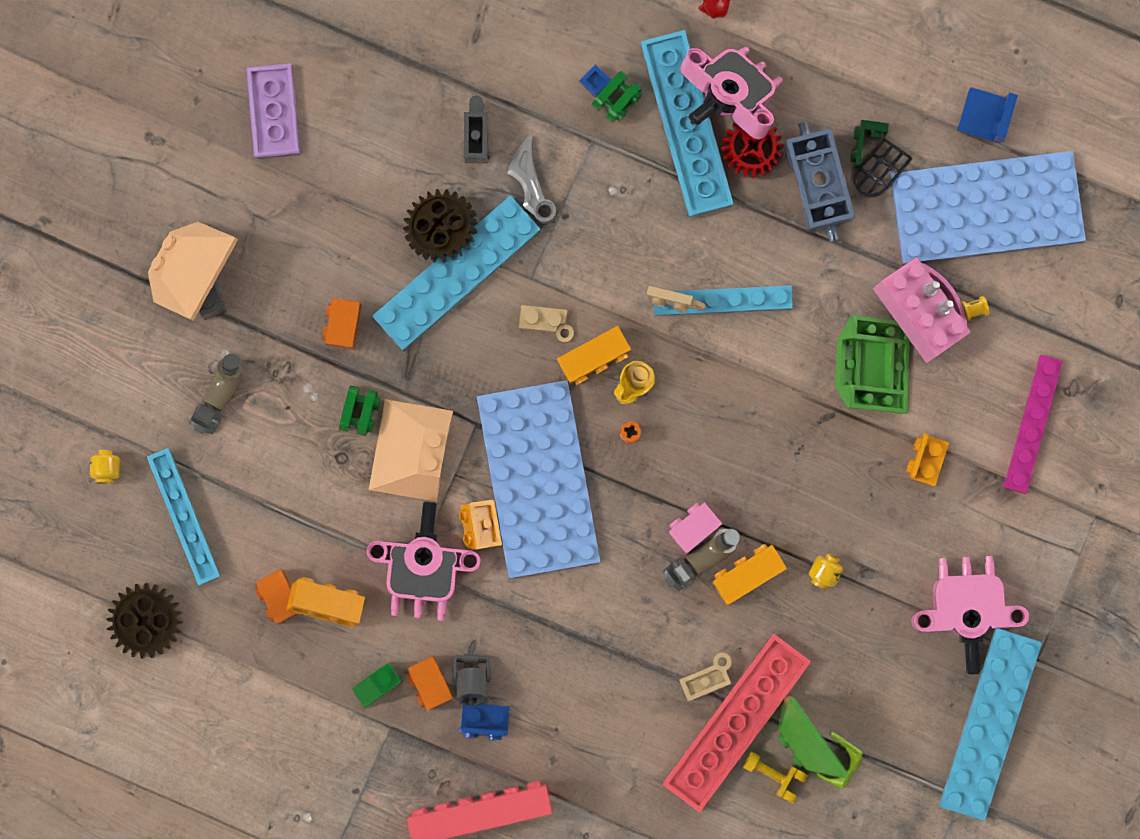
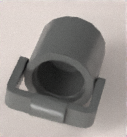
M464 654L453 657L452 681H456V695L459 704L477 706L487 701V682H490V658L488 656ZM456 662L486 663V672L479 668H465L457 672Z

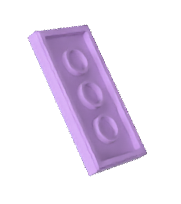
M292 63L246 68L254 158L300 155Z

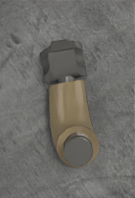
M227 354L218 362L215 377L202 400L205 405L198 403L189 421V425L201 434H213L222 417L217 411L221 412L240 384L243 369L240 359L235 354Z
M721 529L704 544L685 556L684 559L679 558L663 570L667 584L680 591L696 579L695 574L699 575L724 561L736 549L739 543L740 536L738 532L734 529Z

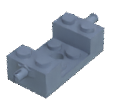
M801 122L798 124L801 136L787 139L784 147L789 166L793 167L803 204L802 214L807 232L827 230L830 243L837 242L839 238L836 227L853 221L855 214L832 130L830 128L810 133L807 122H803V124ZM817 173L824 174L827 179L826 183L823 185L816 184L814 175Z

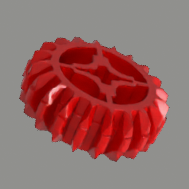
M734 122L732 124L733 130L727 129L726 131L729 137H724L722 140L723 143L727 144L722 147V152H729L724 155L723 159L725 161L732 160L728 167L732 168L736 165L737 168L734 173L738 174L740 170H743L744 178L747 177L748 172H752L753 179H756L758 171L761 177L766 175L765 169L770 173L773 172L772 165L778 166L780 163L776 158H782L783 153L778 150L784 147L783 143H776L782 139V135L774 136L778 130L777 127L769 129L764 138L755 139L748 133L746 134V131ZM739 136L744 149L741 150L740 154L736 155L734 141ZM767 140H769L771 145V155L768 159L765 158V153L762 150V146ZM749 144L752 146L758 144L756 151L752 149L747 152ZM747 158H754L760 164L752 165L743 161Z

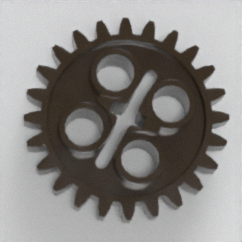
M436 189L434 196L428 191V198L424 199L422 196H419V204L412 202L415 209L407 210L411 217L404 218L405 223L408 225L403 227L405 233H408L405 239L407 242H410V248L415 249L417 256L422 254L424 260L431 256V260L435 263L438 257H440L441 261L445 263L446 256H449L453 261L455 253L462 256V248L470 249L467 245L468 241H475L471 234L478 233L477 229L473 227L478 224V221L474 218L476 212L471 210L472 205L470 202L466 203L467 200L464 196L459 198L456 191L451 196L448 189L444 191L443 195H441L439 189ZM444 207V211L442 213L435 214V211L438 208ZM455 221H461L458 227H452ZM429 224V228L426 231H420L423 225ZM440 238H446L445 243L437 245Z
M145 583L143 589H141L139 584H135V591L130 587H126L127 595L119 592L118 595L121 600H112L116 607L115 609H108L113 614V617L106 618V621L113 624L107 628L109 631H114L110 639L119 640L115 645L116 647L124 645L122 653L132 650L131 657H136L138 652H140L141 659H145L147 652L150 658H155V651L163 655L162 647L171 649L169 641H178L174 633L182 632L176 628L178 624H183V621L177 619V616L183 614V612L175 610L179 602L172 603L174 595L171 594L166 597L167 589L163 588L158 592V585L156 584L151 590L149 583ZM144 598H148L151 601V607L147 611H144L140 605ZM131 605L135 606L141 616L149 617L147 622L159 633L158 637L154 635L149 626L141 625L143 620L130 608ZM127 614H131L134 619L130 627L125 626L123 623L124 616ZM160 615L165 616L167 620L163 628H159L156 624V619ZM142 631H146L149 634V641L146 644H142L139 641V634Z

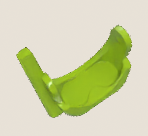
M831 731L829 736L836 740L842 748H845L850 755L851 763L847 771L849 776L838 779H828L820 773H817V776L840 789H844L850 782L853 774L860 767L863 752Z

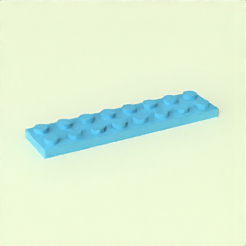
M685 30L641 41L642 52L688 216L693 217L733 206V200L710 118H706L699 125H692L688 118L690 113L703 104L704 97L703 93L680 70L681 64L690 50Z
M511 195L475 226L478 233L471 234L475 241L467 242L469 250L462 248V256L455 253L453 261L449 256H446L445 263L439 257L435 263H432L372 316L402 351L408 348L541 231Z
M995 628L939 803L940 807L985 821L1041 648V641Z

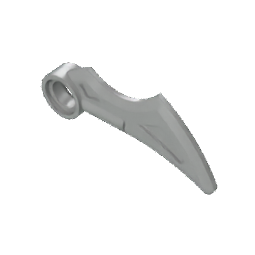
M529 135L516 151L507 174L516 178L523 186L525 194L523 206L534 215L538 222L548 224L556 218V207L553 202L544 197L533 162L532 135ZM540 207H550L552 210L550 216L541 217L538 214Z

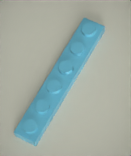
M772 286L673 291L693 296L696 301L706 305L705 310L688 308L687 312H680L675 310L674 306L665 304V307H659L654 305V316L792 310V287Z
M166 448L147 456L197 584L200 586L221 577L170 449Z

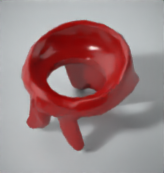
M703 0L698 9L709 15L712 19L724 18L728 12L730 0Z

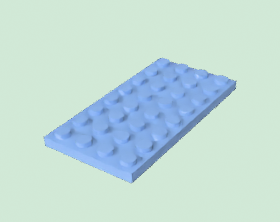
M1073 151L902 172L891 185L902 265L907 264L916 257L920 262H929L1086 241ZM891 173L890 179H892L896 173Z
M568 380L477 396L509 579L600 563Z

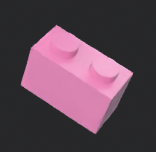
M697 502L687 510L690 515L684 520L679 517L669 525L671 530L668 534L685 554L722 525L721 521L705 502L702 505H699Z

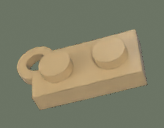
M652 286L648 287L646 294L652 301V304L659 307H665V304L674 306L673 308L680 312H687L688 308L705 310L706 306L704 303L696 301L693 296Z
M521 305L519 329L556 333L557 339L563 343L571 341L574 336V330L570 325L566 324L567 310ZM563 329L569 331V336L566 338L560 335Z
M718 653L713 658V666L679 679L687 701L731 684L726 672L732 663L728 654ZM724 657L727 663L725 666H719V658Z

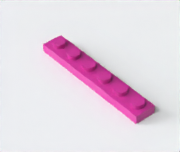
M1039 355L1003 488L1027 494L1062 367V360Z

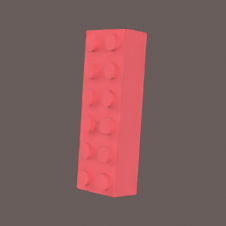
M541 780L527 783V788L518 789L517 785L504 788V793L497 795L495 791L482 793L480 795L481 798L476 800L469 796L458 799V804L450 805L449 801L439 803L434 806L433 810L427 811L426 807L414 809L411 811V815L407 817L411 839H447L550 815L553 810L547 784H541Z

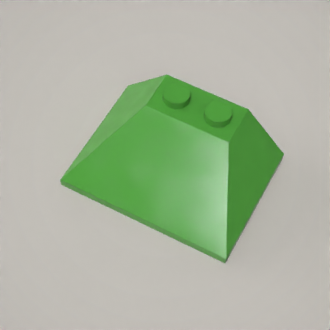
M851 315L837 339L835 387L847 408L907 414L910 340L896 320Z
M786 695L782 702L778 731L781 735L778 739L785 749L791 748L794 753L791 757L799 768L803 766L809 771L847 778L849 775L793 696Z

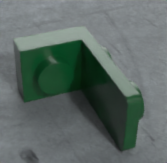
M861 120L859 126H855L853 139L857 140L856 149L852 148L850 162H854L853 169H858L861 164L864 134H867L868 138L881 139V137H885L888 133L889 123Z

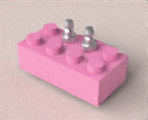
M917 257L886 277L873 288L926 363L971 332L967 327L963 305L953 287L941 274L926 264L921 263Z

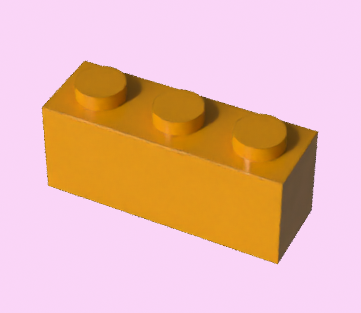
M616 326L557 358V362L569 384L575 383L578 386L588 380V375L594 372L598 375L609 369L608 364L614 361L618 364L628 359L631 348L620 328Z
M763 544L754 550L755 555L747 559L744 556L734 562L735 568L730 571L724 568L714 575L716 579L712 581V584L726 606L787 569L773 545L767 547L766 544Z
M302 577L292 583L287 610L354 628L360 623L365 597L358 595V592L347 589L342 591L336 589L335 585L327 583L320 585L314 583L313 579Z

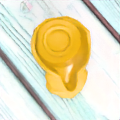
M631 361L624 366L620 375V383L614 390V395L620 404H631L652 388L655 383L653 369L642 361Z

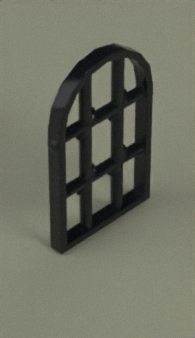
M883 138L857 169L854 175L856 190L866 197L882 195L890 188L913 158ZM884 142L887 143L890 147L883 155L878 156L875 154ZM893 148L900 152L893 162L888 163L884 160ZM904 155L908 160L898 170L894 165ZM872 157L878 159L871 170L866 171L863 169ZM883 163L888 166L880 177L876 178L872 175L879 164ZM861 171L866 176L857 185V177ZM889 171H895V176L887 185L882 182ZM871 178L876 181L867 193L860 190L867 179ZM881 185L884 187L880 192L871 194L877 186Z

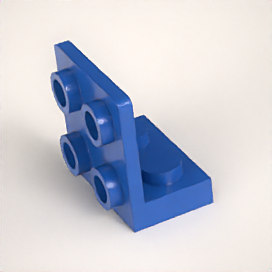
M971 87L966 97L957 131L1001 144L1006 138L1018 95L1009 92L1006 97H1002Z
M488 704L477 706L463 705L459 732L464 733V737L478 738L479 734L488 735L487 739L501 740L502 736H507L510 706Z

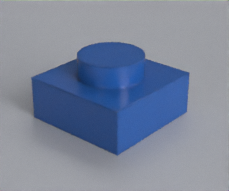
M596 64L579 80L595 98L611 81Z

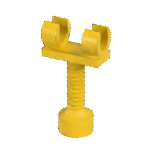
M751 751L743 768L749 772L758 769L764 775L766 774V776L768 775V777L780 782L781 785L776 794L794 803L797 796L786 790L790 780L794 777L805 783L809 775L793 766L790 767L786 775L781 774L761 763L759 760L760 756Z

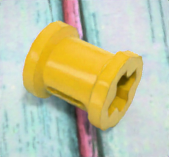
M984 296L968 303L965 301L961 302L967 322L971 321V318L990 314L989 306Z

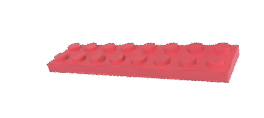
M773 633L663 781L662 785L700 813L811 661Z

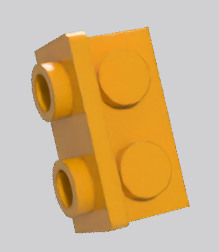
M923 433L921 437L917 436L913 446V450H916L914 459H909L906 472H909L908 479L935 487L949 442L931 437L927 433Z
M494 500L473 502L460 506L459 518L461 523H463V541L465 546H467V550L473 551L502 545Z

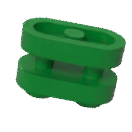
M619 71L592 102V106L598 111L603 107L609 110L605 117L612 123L615 120L620 122L628 112L625 109L631 103L635 105L643 95L640 93L642 88L636 82L631 86L625 83L628 76L623 71ZM620 90L624 94L616 103L612 102L610 99Z
M350 385L340 419L339 430L349 432L350 427L355 426L358 427V435L367 436L368 432H373L375 420L372 419L374 410L378 411L381 397H377L378 392L368 390L366 396L360 395V387ZM357 403L363 405L360 418L353 417Z

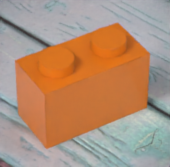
M332 298V304L328 303L326 317H329L328 326H324L322 339L325 340L327 346L355 350L362 308L360 302Z
M280 569L256 581L258 586L255 588L256 594L260 601L265 600L268 606L265 611L271 622L275 620L276 624H280L299 614L287 610L292 586L284 570Z
M434 656L407 668L409 673L406 674V677L411 687L416 686L419 692L416 697L422 708L426 707L427 710H430L454 698Z

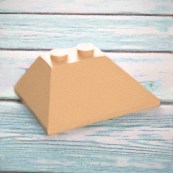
M200 222L170 231L148 271L153 302L194 321L238 239Z
M385 399L369 490L437 502L453 411Z

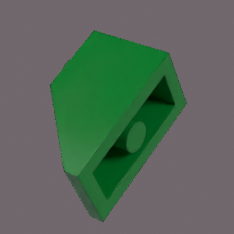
M388 662L353 687L352 690L364 708H366L402 683L403 680L391 662Z

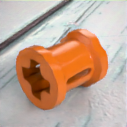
M633 421L624 423L620 430L621 439L629 444L638 441L641 435L639 425ZM634 427V432L637 435H632L631 438H628L624 430Z

